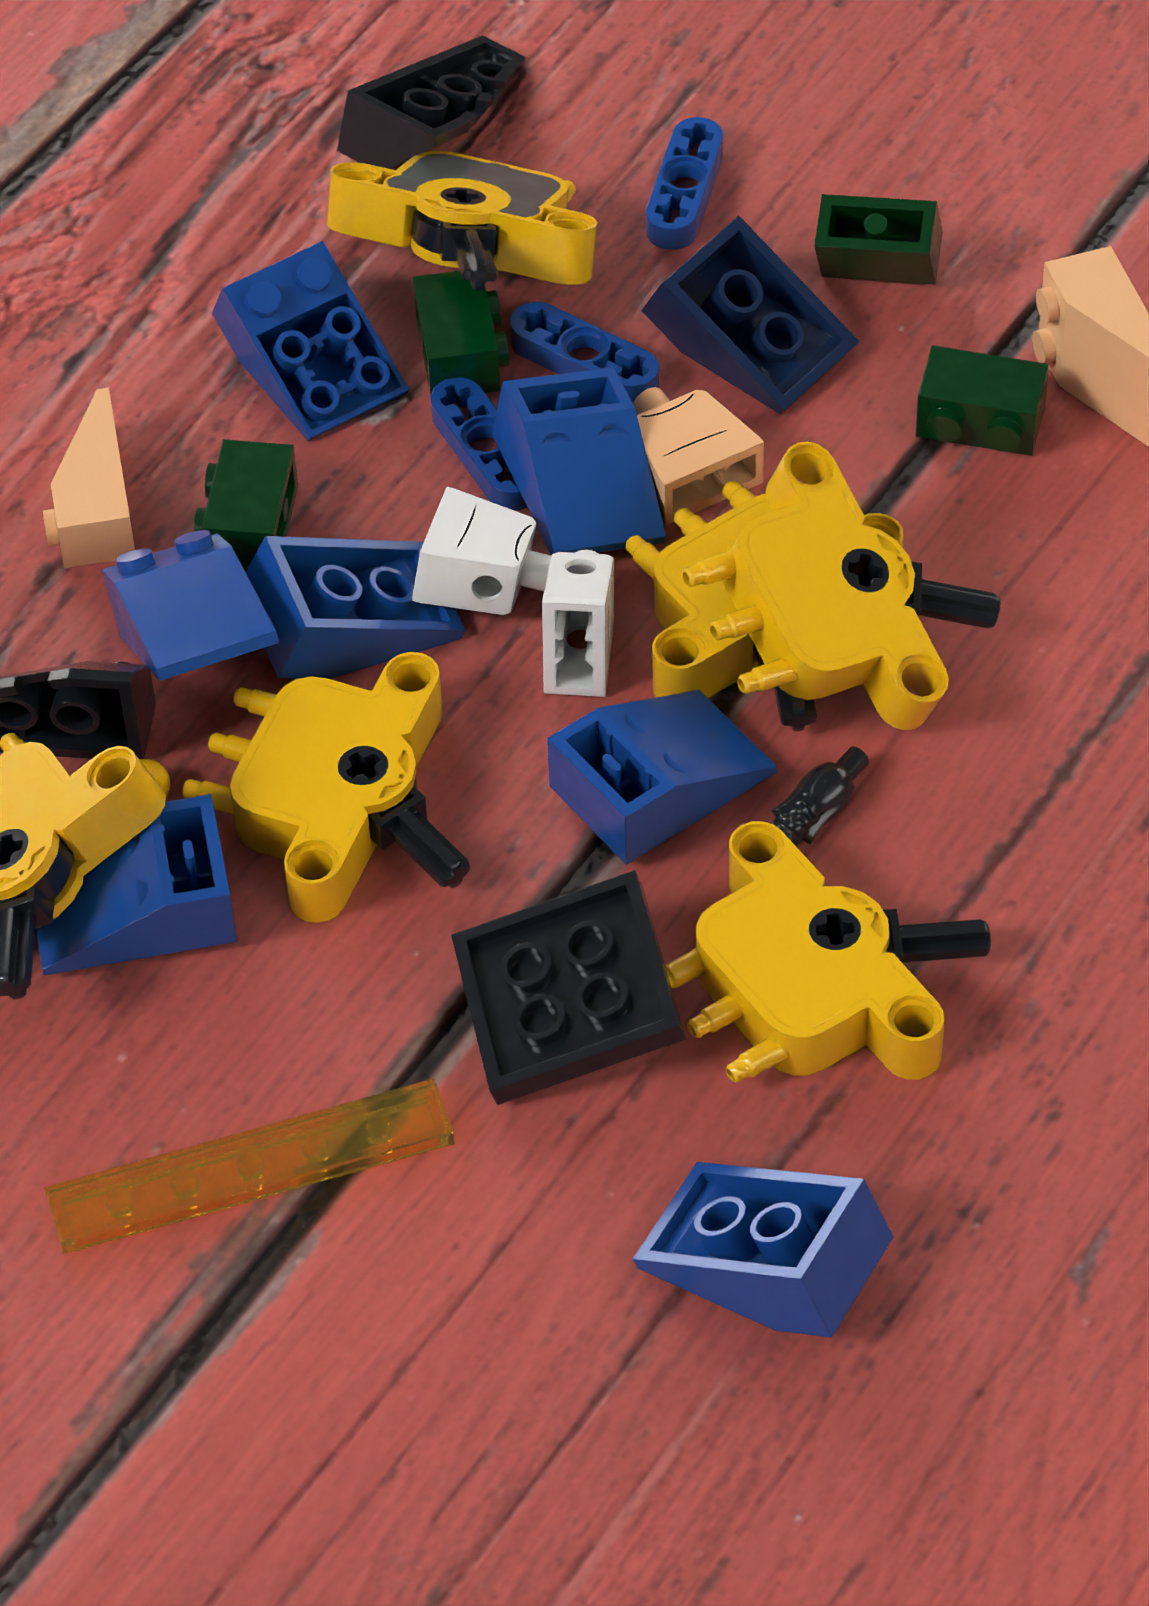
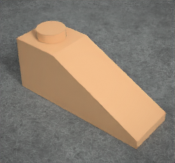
M109 388L96 390L51 482L54 509L43 510L48 546L60 544L64 569L116 561L118 556L135 550Z

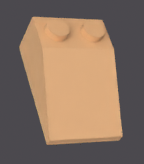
M1109 246L1044 262L1042 288L1036 291V304L1040 315L1039 330L1034 331L1032 335L1033 348L1038 362L1049 364V369L1061 388L1149 447V313L1115 252Z

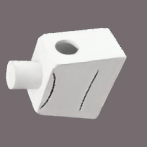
M446 487L420 550L412 601L506 615L512 612L521 586L544 592L551 555L531 551L536 522L532 517L463 491Z
M579 550L575 553L557 552L551 556L542 599L544 694L606 696L614 629V558L609 555L599 554L592 550ZM576 630H586L585 641H588L587 648L577 649L571 647L566 641L567 636Z

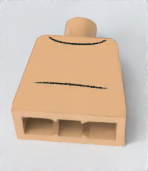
M652 387L637 396L633 405L636 410L660 513L665 526L675 522V513L681 508H688L695 513L727 499L722 494V489L728 481H737L742 487L747 489L763 483L764 442L707 391L695 390L670 401L660 388Z

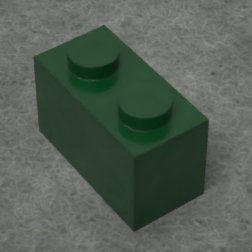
M822 194L814 245L822 277L936 284L943 235L937 201Z
M460 271L413 276L415 319L430 398L432 390L438 383L453 378L470 379L476 382L485 393L501 391L499 367L509 366V351L505 331H494L495 325H501L497 291H486V287L482 291L473 290L470 281L463 280Z
M932 345L918 393L916 437L1033 456L1046 404L1049 364Z
M223 439L217 463H209L207 466L205 496L208 502L206 508L198 507L196 510L194 531L207 530L210 531L211 535L218 533L232 546L245 572L265 536L287 537L298 489L294 445Z

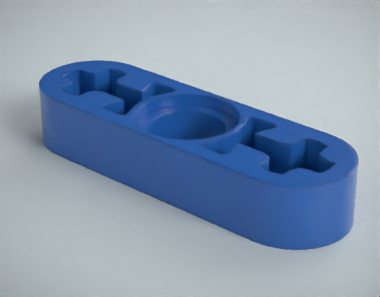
M703 117L688 118L678 123L673 129L646 208L647 238L659 248L667 250L681 249L690 245L697 236L723 158V131L713 120ZM696 144H700L698 157L690 155V150ZM678 178H692L699 182L691 188H678L671 184L673 180ZM672 209L679 210L680 217H677L674 223H669Z
M526 303L512 313L510 318L511 345L520 356L557 374L614 367L632 403L646 389L652 387L659 388V363L650 352L548 303ZM583 347L595 349L600 353L590 360H578L569 355L573 350Z
M453 378L438 383L431 392L432 421L490 502L514 511L528 508L517 485L515 486L510 480L503 481L502 468L505 465L510 478L513 481L514 478L499 448L483 452L470 447V444L479 438L494 439L492 430L497 411L496 407L482 388L470 379ZM454 403L460 408L468 407V420L464 422L463 413Z

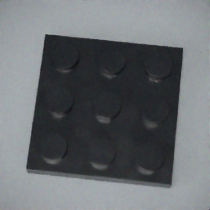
M636 870L451 935L489 1090L497 1105L686 1040L643 885Z

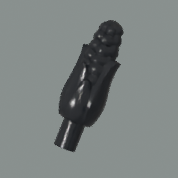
M852 746L835 763L828 761L815 766L801 779L789 797L771 810L775 816L771 824L782 830L795 846L800 844L802 840L811 844L819 830L839 814L849 802L854 791L853 780L869 764L867 755L861 749Z

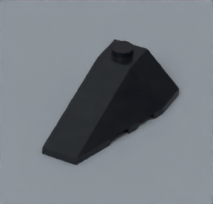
M482 35L347 91L337 151L358 163L388 169L404 164L415 155L429 152L467 133L521 71L526 57Z
M84 661L0 676V740L7 733H15L19 739L26 743H42L57 757L92 759L108 748L125 746L131 749L139 759L145 758L156 708L151 671L146 665L131 664L123 661Z

